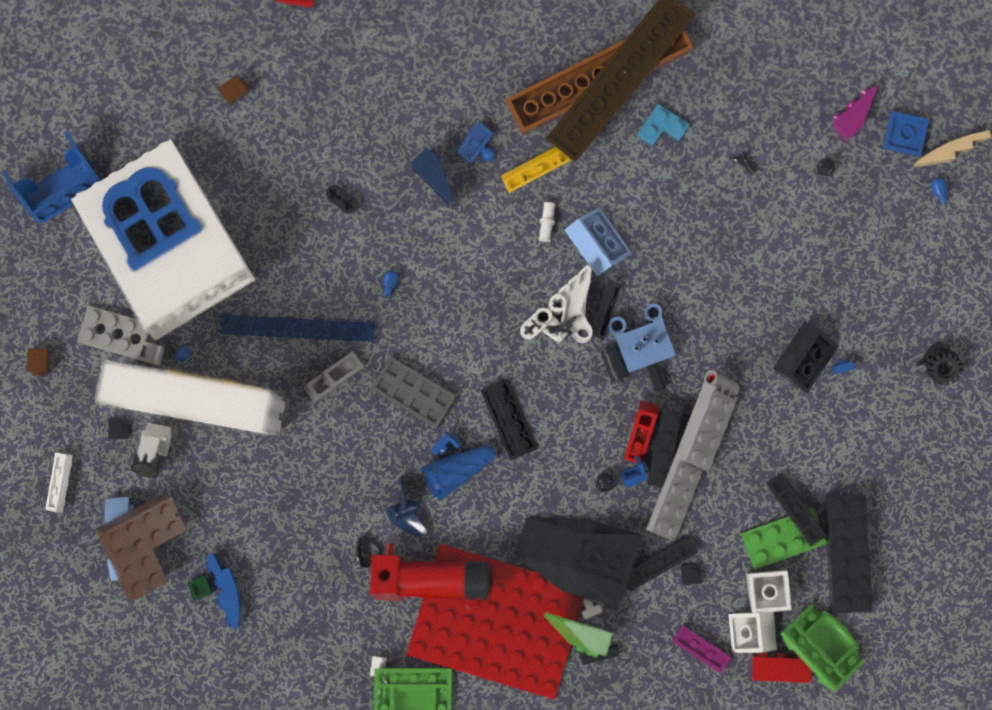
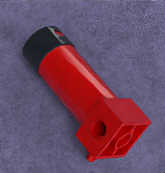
M392 543L386 544L385 555H372L369 594L375 600L403 601V597L490 601L493 589L491 562L402 560L400 556L393 555Z

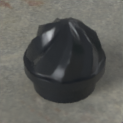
M829 158L820 160L816 166L817 174L832 177V173L835 172V165Z
M601 473L597 477L595 484L600 492H606L614 489L613 484H615V480H613L610 474Z

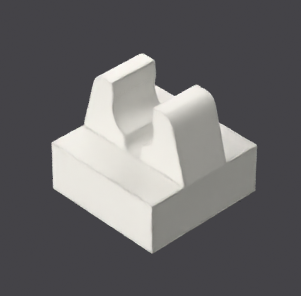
M583 600L586 607L585 610L581 611L584 619L602 612L600 605L596 604L593 606L592 602Z

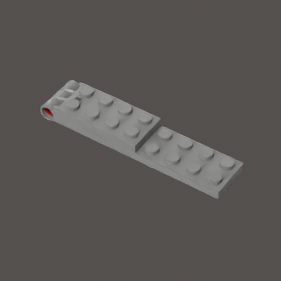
M709 371L705 375L704 384L646 529L674 542L679 534L702 471L709 472L738 398L735 396L739 391L738 383L715 371Z

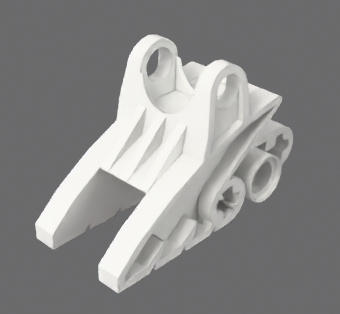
M588 264L578 273V276L575 275L568 282V285H564L558 291V294L556 293L551 297L548 309H538L536 313L523 323L520 329V335L523 339L532 340L543 332L557 341V344H560L568 333L549 334V330L546 327L563 324L576 316L577 319L574 321L573 327L569 328L573 332L572 337L579 343H586L590 340L593 332L585 318L586 297L591 279V268ZM553 302H555V303H559V302H560L562 306H560V308H559V307L554 308V307H553V305H554ZM545 314L548 317V321L540 322L538 316ZM562 314L561 323L553 315ZM535 323L536 327L532 330L533 335H525V327L531 328ZM580 329L586 330L588 337H580L578 331Z

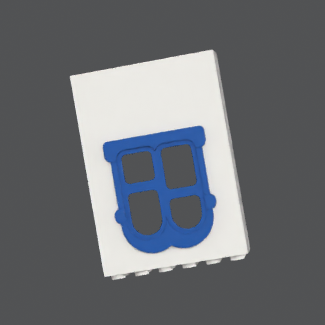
M171 139L162 142L154 150L148 151L139 159L127 163L124 168L112 172L109 177L94 183L92 187L79 192L71 199L143 328L154 340L159 339L255 281L254 276L195 176ZM150 180L159 181L171 199L170 204L155 213H150L140 194L142 186ZM119 198H132L139 208L138 213L123 222H118L113 212V205ZM177 210L185 223V227L166 238L158 227L157 221L170 212ZM144 219L156 237L157 244L142 254H137L127 238L125 230Z

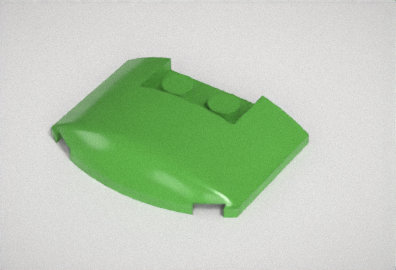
M810 605L781 635L790 651L793 649L819 677L818 681L835 692L864 663V660L859 659L857 652L859 647L848 630L826 611L812 609L814 606Z
M374 668V710H451L452 669Z

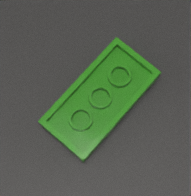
M814 507L808 509L820 525ZM789 517L741 533L754 570L827 544L824 538L810 548Z

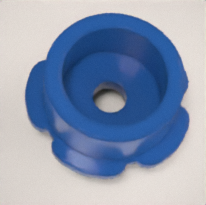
M183 345L173 354L176 358L175 361L178 362L180 360L184 362L190 357L191 354L189 352L191 349Z

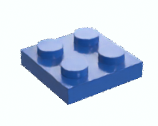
M891 111L882 149L921 157L929 119Z

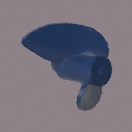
M399 478L401 503L388 507L387 516L401 530L411 535H425L428 532L415 514L420 507V503L415 500H407L403 482Z

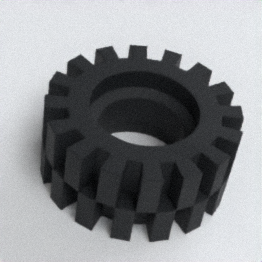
M942 348V352L937 349L936 354L932 352L930 354L932 358L928 357L926 359L928 363H925L928 375L934 383H939L943 386L945 382L947 386L950 385L949 381L955 383V378L959 380V373H963V364L957 353L953 352L952 349L947 351L946 348ZM944 361L951 363L948 371L939 372L937 370L940 363Z

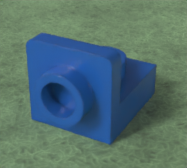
M446 433L434 445L431 451L435 455L438 453L442 455L449 448L448 442H451L458 449L460 447L458 444L460 440L452 433L450 435Z

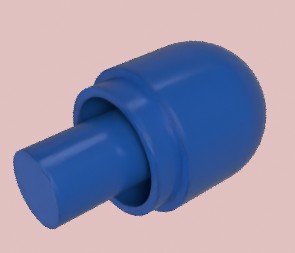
M941 177L933 179L931 182L933 194H935V197H939L941 204L948 202L946 181Z
M393 270L385 272L383 276L382 287L385 288L383 296L391 297L392 290H395L397 287L399 276Z

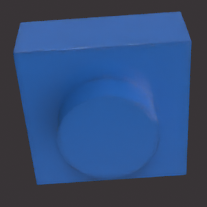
M847 359L836 362L837 366L832 367L833 374L855 369L854 363H848Z

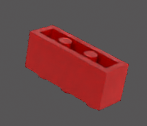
M756 653V656H752L751 680L811 683L812 670L798 654H795L794 658L787 657L788 654L776 653V657H768V653Z

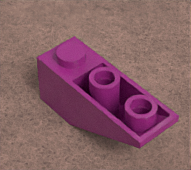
M876 85L873 88L868 86L860 93L862 97L858 101L853 99L846 106L848 110L843 114L840 111L832 118L834 122L830 126L845 142L863 127L877 90Z

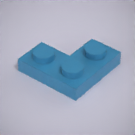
M657 104L637 134V137L653 146L662 131L679 141L690 124Z

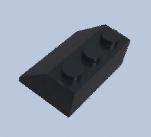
M804 321L773 367V370L805 393H808L839 346L821 329Z

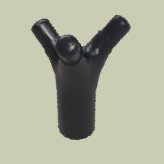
M746 151L743 152V155L739 154V158H728L729 161L742 165L751 175L757 171L748 160Z
M574 316L563 324L548 326L549 334L565 332L572 336L573 332L569 328L573 327L577 317Z

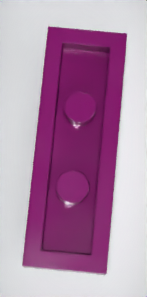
M683 625L672 639L673 643L720 674L731 659L730 656Z

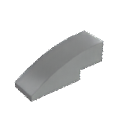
M352 351L306 384L303 389L315 404L364 366Z

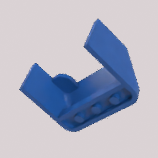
M68 131L65 132L71 148L64 154L67 165L41 182L35 184L30 178H22L15 183L6 170L2 172L11 191L36 222H47L74 205L71 200L72 198L100 181L88 159Z

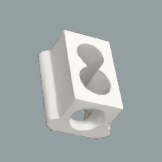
M372 656L370 676H374V668H385L386 657Z

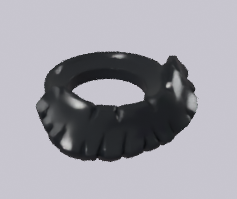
M367 536L358 538L355 547L356 560L359 566L363 568H369L372 564V559L363 557L361 553L362 548L367 544H374L378 549L377 555H382L380 544L376 540L368 539Z

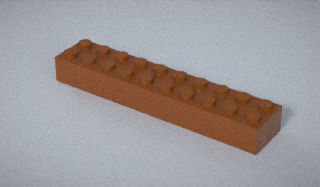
M683 30L649 73L692 52L694 47L685 30ZM625 40L506 98L505 104L522 137L563 117Z

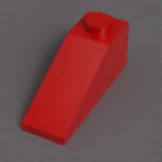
M640 400L624 460L636 463V456H639L641 462L644 460L658 415L659 405Z

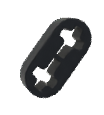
M337 185L327 188L326 197L332 204L347 214H353L357 211L358 202L353 196ZM337 189L338 195L342 198L340 200L336 197L330 198V191ZM345 199L347 202L354 201V209L349 208L346 210L347 206L343 203V200Z

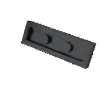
M609 280L608 284L604 286L602 301L596 309V319L591 324L592 336L600 340L604 338L621 286L616 282Z

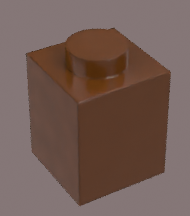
M236 75L217 88L230 106H233L249 94L247 91L248 84L243 78L239 79Z
M28 349L27 372L33 373V376L44 377V373H50L51 350Z

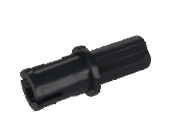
M616 644L609 646L606 656L598 654V657H594L586 653L580 654L582 665L597 661L603 662L602 660L619 657Z

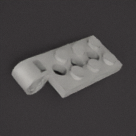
M91 306L87 307L77 343L158 366L161 364L165 347L147 342L149 333L143 328L138 319ZM104 324L105 332L99 335L97 327ZM121 329L123 336L117 340L114 334L116 330ZM139 334L141 341L135 345L132 342V338L134 335Z

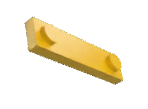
M554 147L501 175L507 191L510 193L571 160Z

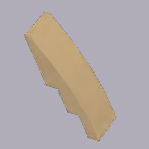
M990 130L953 140L931 151L915 162L914 166L920 167L952 162L956 159L955 153L970 151L973 149V143L990 139Z

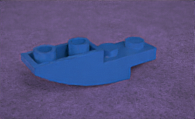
M215 553L206 556L207 561L205 564L209 572L213 571L216 577L214 582L217 588L223 590V592L216 595L218 598L216 603L220 610H224L226 614L224 618L229 628L233 627L235 630L239 628L241 619L238 585L231 567L223 569Z

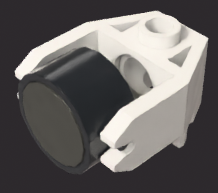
M147 424L146 429L142 431L140 446L135 452L131 465V470L134 473L148 478L159 476L163 462L162 456L168 455L171 427Z

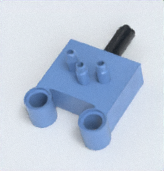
M650 304L644 311V317L647 321L652 322L651 324L624 333L626 329L625 320L621 317H614L609 322L608 329L614 335L628 373L647 367L656 392L666 389V385L657 363L672 358L676 354L661 317V307L657 304ZM650 308H655L658 311L656 318H651L648 315ZM619 321L622 324V330H613L612 323Z

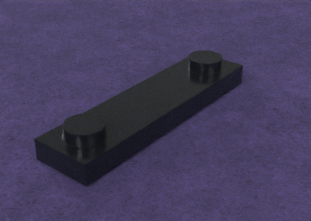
M783 473L766 483L810 548L827 537Z
M690 537L683 538L633 567L627 582L630 590L633 591L697 554L698 551Z

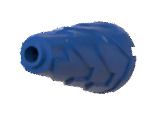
M485 444L421 467V472H426L427 476L424 479L434 497H437V501H441L476 473L484 469L483 467L495 460L494 456L497 454L492 445L488 446Z

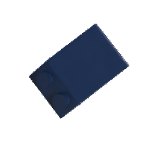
M426 147L410 163L411 169L452 209L454 207V200L440 162V155L434 149L429 150Z

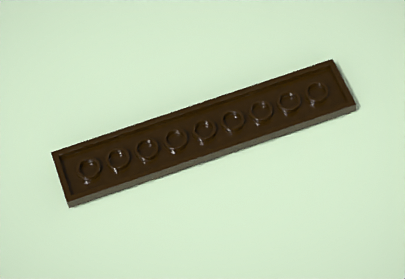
M658 0L545 140L576 163L696 14L679 0Z

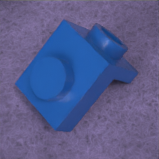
M639 456L635 457L637 466L619 472L625 487L635 486L647 480L645 473L648 472L645 461L641 462Z

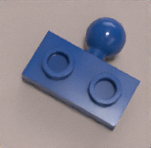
M476 122L455 153L469 164L474 161L479 153H481L484 161H493L496 157V151L492 147H485V144L494 133L480 122Z

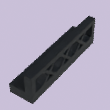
M505 379L480 390L510 460L512 461L537 450L538 447L509 380ZM499 386H504L506 396L501 393ZM508 404L512 405L513 413L509 411ZM516 421L520 423L521 431L517 429ZM524 439L528 441L530 446L527 450L523 443Z

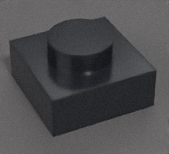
M108 419V439H128L129 420Z
M700 564L680 566L682 585L702 583Z

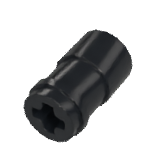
M615 345L601 351V358L604 360L611 382L617 380L619 383L624 382L623 378L629 376L624 362H622L619 349Z

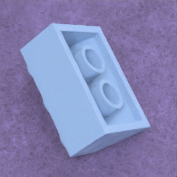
M600 207L578 218L565 229L569 238L597 277L632 254Z

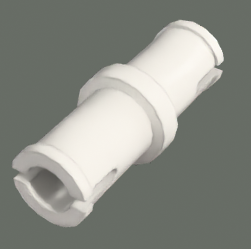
M544 202L538 239L542 242H551L552 226L555 225L553 220L555 203Z

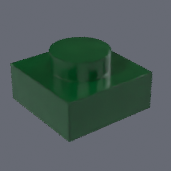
M206 575L187 583L194 601L213 593Z

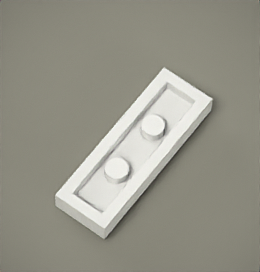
M55 453L45 510L63 513L73 455Z

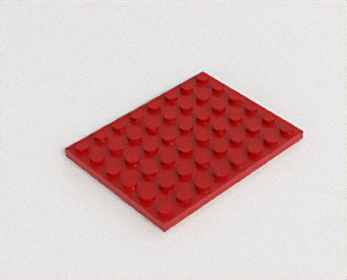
M440 543L435 561L491 562L493 571L490 601L423 598L406 655L555 700L571 644L568 643L544 615L546 612L578 621L584 599L562 592L537 572Z

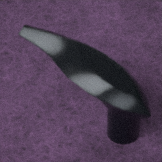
M935 343L926 351L917 365L920 366L927 363L926 359L928 357L932 358L930 354L932 352L936 354L937 349L942 351V348H946L948 351L949 344Z

